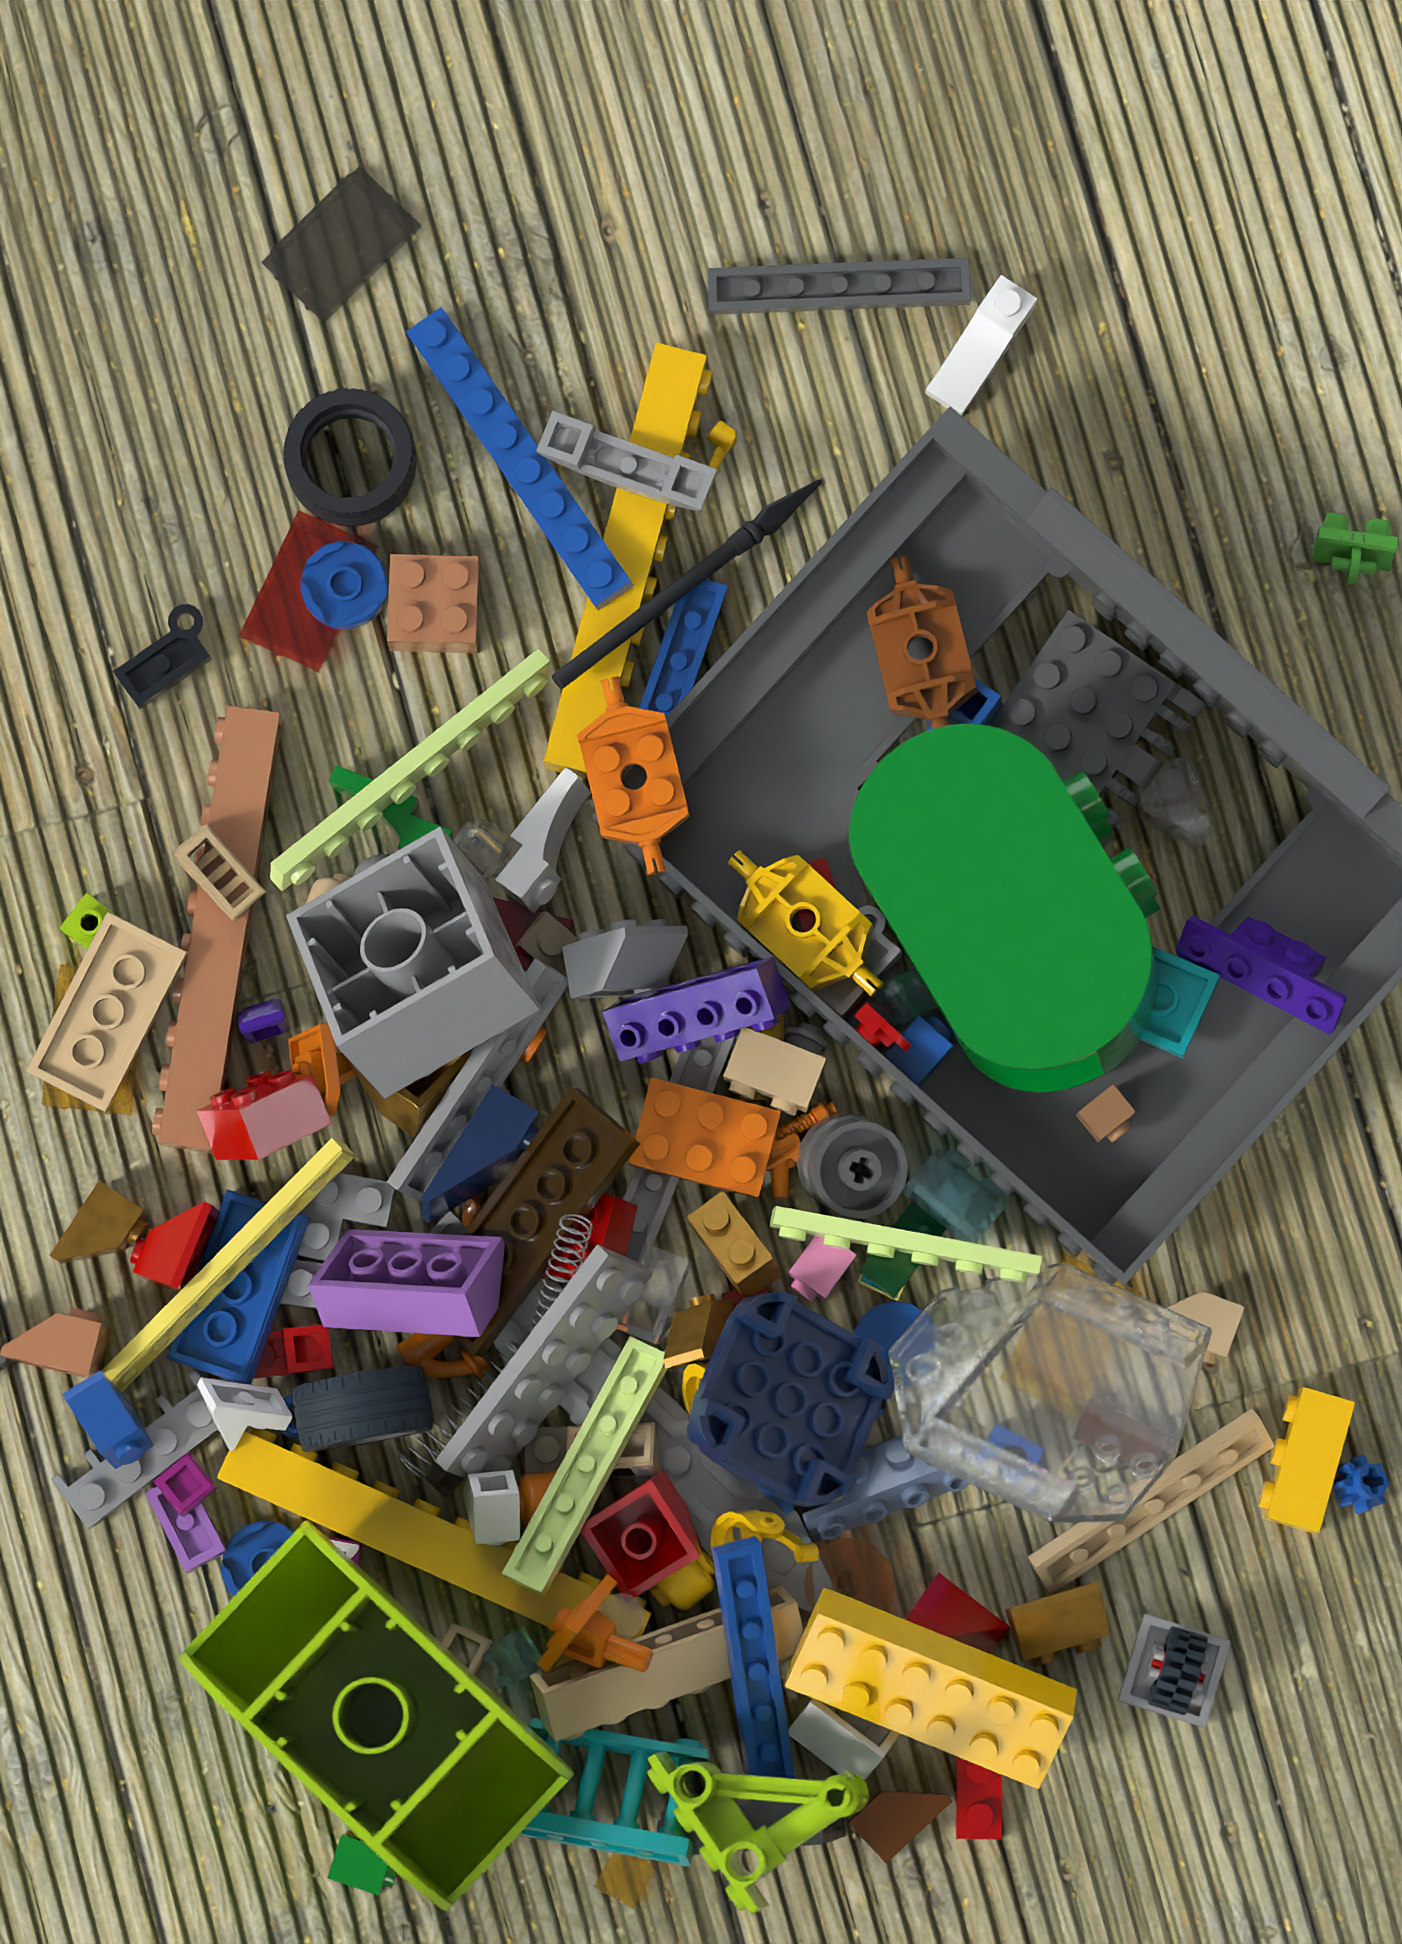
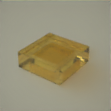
M612 1853L594 1887L634 1909L656 1868L637 1857Z

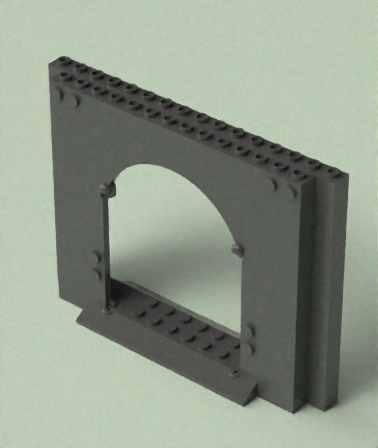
M951 406L666 717L690 816L680 826L661 839L662 844H659L666 871L661 872L657 876L660 880L659 882L678 899L683 894H686L694 902L690 906L693 909L692 912L711 929L718 923L727 931L723 936L725 942L743 958L749 953L758 960L774 956L783 983L793 991L789 997L802 1012L810 1018L815 1012L826 1021V1024L823 1026L824 1031L842 1047L848 1042L851 1043L860 1052L856 1057L857 1061L875 1077L883 1072L892 1080L893 1083L890 1086V1091L908 1107L916 1102L927 1112L923 1116V1120L941 1137L947 1132L954 1136L960 1142L956 1150L975 1167L980 1162L985 1164L993 1172L989 1180L1006 1196L1010 1197L1013 1192H1016L1026 1201L1027 1204L1022 1210L1038 1225L1043 1227L1049 1222L1061 1234L1057 1237L1056 1241L1069 1253L1077 1257L1082 1252L1086 1257L1092 1258L1096 1263L1092 1266L1091 1270L1110 1287L1116 1281L1121 1286L1127 1284L1402 979V806L1387 794L1391 787L1052 487L1048 491L1043 489ZM907 555L909 556L913 579L916 580L917 584L936 585L953 590L970 660L1048 574L1058 579L1065 576L1074 579L1093 596L1094 601L1091 604L1100 614L1110 621L1114 617L1119 619L1128 628L1124 632L1125 635L1142 650L1149 646L1160 656L1158 664L1170 676L1177 680L1182 675L1193 685L1194 688L1191 690V693L1205 702V707L1211 709L1215 705L1227 715L1224 722L1235 734L1243 739L1248 734L1261 746L1257 752L1275 768L1282 764L1309 790L1307 802L1313 809L1209 924L1231 934L1249 916L1255 920L1268 923L1274 930L1295 941L1304 942L1314 951L1326 956L1322 971L1314 979L1347 997L1338 1025L1332 1034H1327L1220 977L1218 986L1184 1059L1140 1040L1120 1064L1092 1082L1058 1092H1024L1000 1085L981 1073L972 1064L956 1037L952 1034L949 1039L956 1045L954 1049L922 1085H916L884 1056L889 1050L884 1044L876 1050L856 1030L861 1022L854 1015L866 1003L901 1035L919 1015L924 1016L928 1021L935 1015L948 1026L929 992L919 985L898 962L881 979L884 982L883 987L879 990L874 986L877 993L873 997L867 994L843 1020L737 921L739 907L748 885L746 884L747 880L727 863L733 857L740 865H743L734 855L739 850L758 868L760 866L766 868L784 858L799 855L806 863L826 857L837 891L856 909L866 906L860 884L859 871L850 850L849 824L852 809L861 787L879 764L877 762L917 719L891 713L866 613L878 600L895 590L896 580L892 564L890 563L891 559L897 557L902 570L903 566L900 556ZM917 638L909 646V655L917 660L926 659L933 651V643L927 638ZM638 765L627 767L621 776L622 784L631 790L641 788L647 780L646 770ZM592 798V799L589 801V803H590L591 807L595 810V806H594V802H593V798ZM595 812L591 816V818L599 825L597 814ZM627 843L624 846L627 850L626 852L644 869H647L643 849H640L638 844ZM653 860V864L657 868L656 861ZM796 912L792 917V927L797 932L804 933ZM866 917L873 924L871 917ZM1114 1084L1136 1112L1128 1119L1133 1127L1113 1143L1107 1137L1097 1143L1076 1117V1114Z

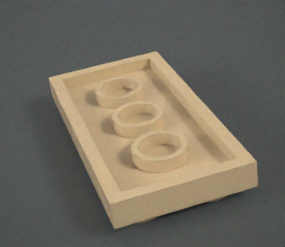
M107 912L26 1072L104 1112H108L189 953Z

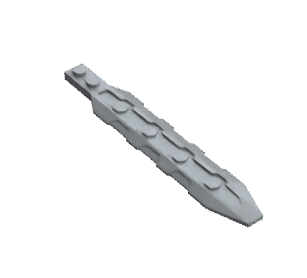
M449 1211L429 1233L463 1235L466 1228L462 1221L452 1211ZM544 1279L538 1281L494 1341L495 1348L509 1361L515 1354L507 1344L514 1349L511 1345V1341H514L521 1347L531 1333L530 1327L535 1324L533 1317L538 1315L535 1309L540 1305L538 1302L539 1297L543 1296L540 1290L545 1286ZM545 1281L548 1286L552 1285L564 1289L557 1282ZM548 1287L543 1289L545 1295L558 1297L561 1293ZM545 1297L540 1299L542 1305H552L554 1303L553 1300ZM539 1307L537 1311L539 1314H545L548 1309ZM536 1317L535 1322L538 1324L542 1317ZM609 1337L603 1340L591 1356L588 1367L576 1376L564 1392L560 1405L571 1415L570 1420L576 1426L583 1424L622 1352V1349ZM658 1385L639 1423H656L660 1471L664 1469L688 1506L696 1536L701 1540L700 1545L712 1556L710 1540L716 1519L727 1511L758 1509L760 1512H773L780 1516L785 1523L784 1529L795 1534L804 1544H811L812 1541L798 1513L794 1509L786 1515L755 1484L711 1461L699 1450L697 1445L688 1439L689 1413ZM652 1476L636 1477L635 1483L639 1485ZM733 1527L734 1541L741 1540L740 1529ZM763 1537L761 1546L768 1590L783 1586L797 1602L799 1608L812 1613L823 1588L835 1589L820 1557L814 1562L798 1563L794 1552L788 1546L775 1539Z

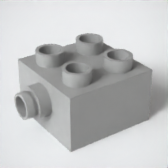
M441 827L436 828L391 855L378 854L367 858L359 864L352 878L286 915L336 1046L384 1098L416 1080L430 1075L437 1068L493 1036L507 1031L514 1024L540 1010L486 881Z

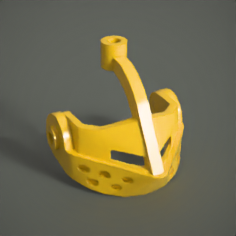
M758 1509L727 1511L716 1519L712 1528L711 1550L712 1547L734 1542L733 1527H737L740 1529L741 1540L755 1536L761 1543L763 1537L775 1539L783 1543L794 1552L798 1563L814 1562L819 1557V1550L815 1543L804 1544L799 1537L784 1529V1521L773 1512H760Z

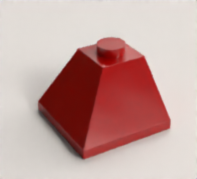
M204 1201L149 1230L146 1240L139 1237L130 1257V1263L135 1264L133 1273L180 1292L195 1276L219 1211L212 1204Z
M939 1572L903 1618L989 1654L992 1653L1010 1629V1626Z

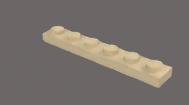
M1251 1408L1028 1556L1029 1561L1048 1592L1052 1595L1272 1449L1274 1444L1260 1417Z

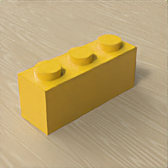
M1305 1387L1298 1389L1296 1396L1289 1394L1282 1420L1289 1422L1285 1438L1277 1437L1270 1459L1271 1464L1277 1465L1273 1481L1264 1482L1258 1502V1507L1265 1508L1262 1519L1313 1534L1320 1533L1355 1402Z

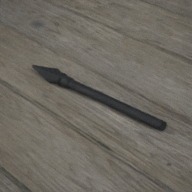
M821 479L766 505L752 521L744 522L742 528H739L727 538L723 545L552 675L555 684L560 689H564L733 558L742 555L754 547V545L760 544L765 536L776 532L822 483Z

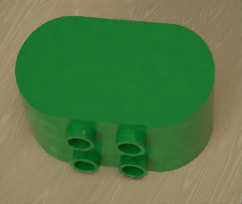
M980 724L947 725L920 733L907 740L889 753L868 776L854 802L850 817L849 843L854 863L875 905L885 915L889 928L948 1026L954 1032L953 1034L972 1064L981 1073L1000 1085L1024 1092L1049 1093L1082 1086L1105 1075L1120 1064L1136 1047L1151 1020L1157 996V968L1148 924L1145 918L1160 910V906L1154 897L1158 893L1130 847L1111 859L1107 856L1100 842L1114 834L1107 820L1110 818V815L1083 771L1062 782L1045 755L1031 743L1015 734L996 727Z

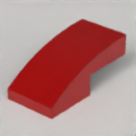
M320 1324L270 1331L253 1379L333 1369L329 1328L323 1327Z

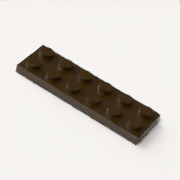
M570 1088L463 1233V1235L502 1237L505 1244L498 1310L480 1337L452 1335L473 1356H484L544 1275L547 1268H549L548 1261L550 1258H553L551 1251L556 1248L554 1240L559 1238L556 1232L562 1228L559 1224L561 1217L574 1214L586 1218L641 1144L581 1089ZM567 1216V1217H565V1218L577 1219V1220H579V1221H581V1222L584 1221V1219L579 1218V1217H575V1216ZM574 1220L562 1221V1225L565 1228L577 1230L581 1223ZM566 1230L559 1231L561 1237L571 1238L573 1233ZM561 1239L556 1241L558 1247H564L567 1243ZM554 1250V1255L557 1257L561 1250Z

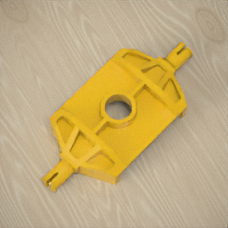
M741 850L737 851L734 855L743 865H740L733 857L730 858L727 864L747 880L746 884L748 885L739 907L737 921L813 992L846 978H853L870 997H873L877 991L868 983L869 981L879 990L883 987L884 982L865 967V962L863 961L874 925L799 855L784 858L766 868L761 866L758 868ZM801 909H809L815 913V926L808 932H797L793 929L791 923L793 915Z

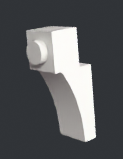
M1000 275L976 310L975 315L953 350L926 388L925 394L946 408L951 406L963 416L1010 348L1012 340L1035 309L1037 298Z
M566 767L510 835L520 849L495 879L510 897L532 913H535L541 905L551 900L556 892L558 883L562 880L556 873L560 848L573 818L591 793L579 776Z

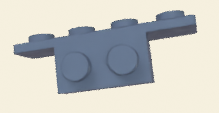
M914 1431L905 1433L863 1449L852 1473V1477L858 1480L849 1494H843V1498L804 1513L803 1519L812 1543L835 1539L843 1532L863 1524L879 1522L886 1515L907 1507L915 1508L921 1506L928 1499L949 1491L956 1492L966 1488L970 1483L979 1479L975 1460L971 1451H966L928 1466Z

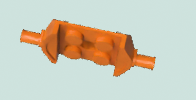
M614 676L611 677L614 691H611L608 678L600 681L608 706L605 708L606 712L578 733L577 738L602 838L638 844L639 848L643 849L647 875L656 874L653 860L656 861L659 873L666 871L659 844H662L661 839L680 826L690 815L665 714L628 706L627 703H624L619 681L620 677ZM631 765H638L646 770L647 773L646 783L636 790L626 788L621 780L623 771Z

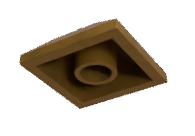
M472 1051L465 1052L437 1068L430 1075L416 1080L387 1098H384L351 1061L349 1065L379 1113L413 1138H416L423 1124L429 1119L445 1095L449 1085L455 1080L469 1059Z

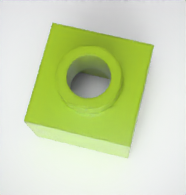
M85 893L59 928L65 935L88 950L106 913H114ZM88 916H95L98 919V925L92 931H86L82 926L84 919Z

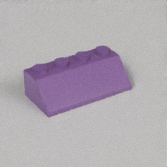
M346 1229L308 1284L323 1327L480 1337L499 1308L505 1244L502 1237Z

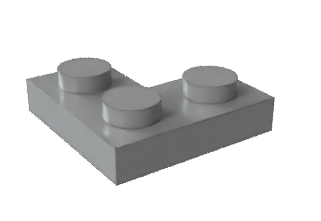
M339 1172L300 1212L311 1218L297 1256L325 1261L341 1238L344 1220L388 1228L396 1189L386 1181Z

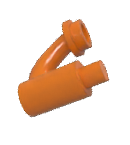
M413 1333L395 1347L409 1366H423L425 1376L449 1378L476 1373L479 1379L484 1377L482 1370L486 1371L489 1369V1366L482 1357L473 1356L469 1351L466 1352L465 1350L460 1352L464 1358L462 1360H436L434 1357L456 1341L452 1335Z

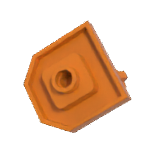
M319 1024L289 1038L288 1044L291 1068L294 1074H313L330 1118L336 1115L341 1091L340 1086L354 1078L356 1074L349 1065L350 1060L335 1045L329 1025Z
M607 1574L586 1601L581 1599L572 1611L564 1606L548 1626L554 1632V1635L545 1645L548 1649L537 1662V1665L548 1672L559 1657L565 1655L600 1669L607 1660L631 1669L646 1672L652 1661L653 1651L648 1647L616 1636L617 1625L597 1610L618 1583Z

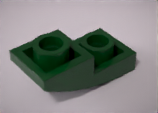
M912 1201L891 1227L941 1237L947 1229ZM895 1251L894 1258L871 1254L858 1272L892 1298H895L920 1264L912 1262V1254Z

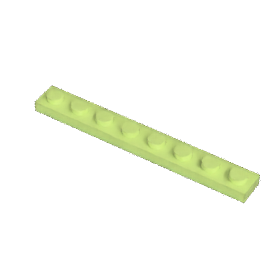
M539 649L534 651L272 861L270 879L281 891L292 883L296 886L302 884L315 871L316 867L314 865L325 856L329 858L337 856L348 845V838L360 828L362 831L372 828L382 817L383 813L381 811L393 802L397 805L404 802L415 791V784L426 775L432 778L439 774L449 763L448 758L460 748L462 751L470 749L481 738V731L492 722L498 725L506 720L514 711V704L524 696L532 698L537 695L548 682L547 674L550 660Z

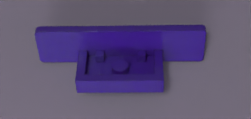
M1191 916L1185 923L1176 948L1177 955L1202 968L1219 974L1224 980L1327 1034H1332L1336 1029L1347 997L1314 979L1322 971L1326 956L1314 951L1308 944L1295 941L1274 930L1268 923L1255 920L1249 916L1231 934L1195 916Z

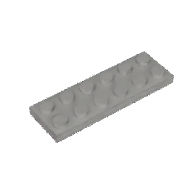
M596 1245L435 1461L446 1472L463 1478H467L468 1474L510 1470L512 1461L521 1449L534 1439L539 1425L549 1412L561 1403L564 1392L576 1376L588 1367L591 1356L603 1340L615 1331L618 1320L630 1304L642 1295L646 1283L653 1274L641 1263Z

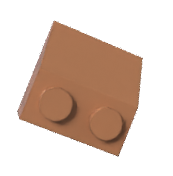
M71 1307L69 1315L56 1313L3 1345L0 1355L11 1361L87 1379L101 1370L111 1329L101 1323L102 1316H98L97 1313Z

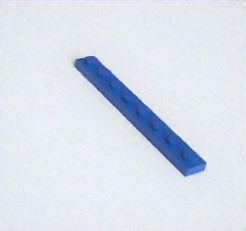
M440 307L407 330L406 333L596 609L600 610L633 587L634 584L547 458L536 452L538 445L443 308Z

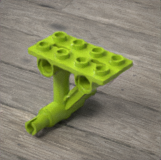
M667 1752L655 1753L647 1758L653 1767L647 1771L650 1779L662 1794L666 1792L671 1794L678 1805L673 1810L676 1818L688 1833L691 1831L697 1833L704 1844L699 1849L702 1857L714 1872L717 1870L723 1872L730 1883L725 1888L726 1892L740 1911L746 1908L751 1915L769 1906L767 1900L756 1886L757 1882L787 1861L788 1853L837 1819L861 1811L869 1799V1788L866 1781L861 1776L850 1773L848 1770L842 1774L832 1776L826 1781L721 1773V1770L715 1764L708 1761L688 1763L678 1768ZM694 1771L700 1772L706 1780V1788L701 1796L695 1794L690 1787V1777ZM734 1798L802 1803V1805L770 1827L763 1825L755 1831ZM746 1848L752 1850L758 1858V1867L754 1873L747 1871L741 1863V1855Z

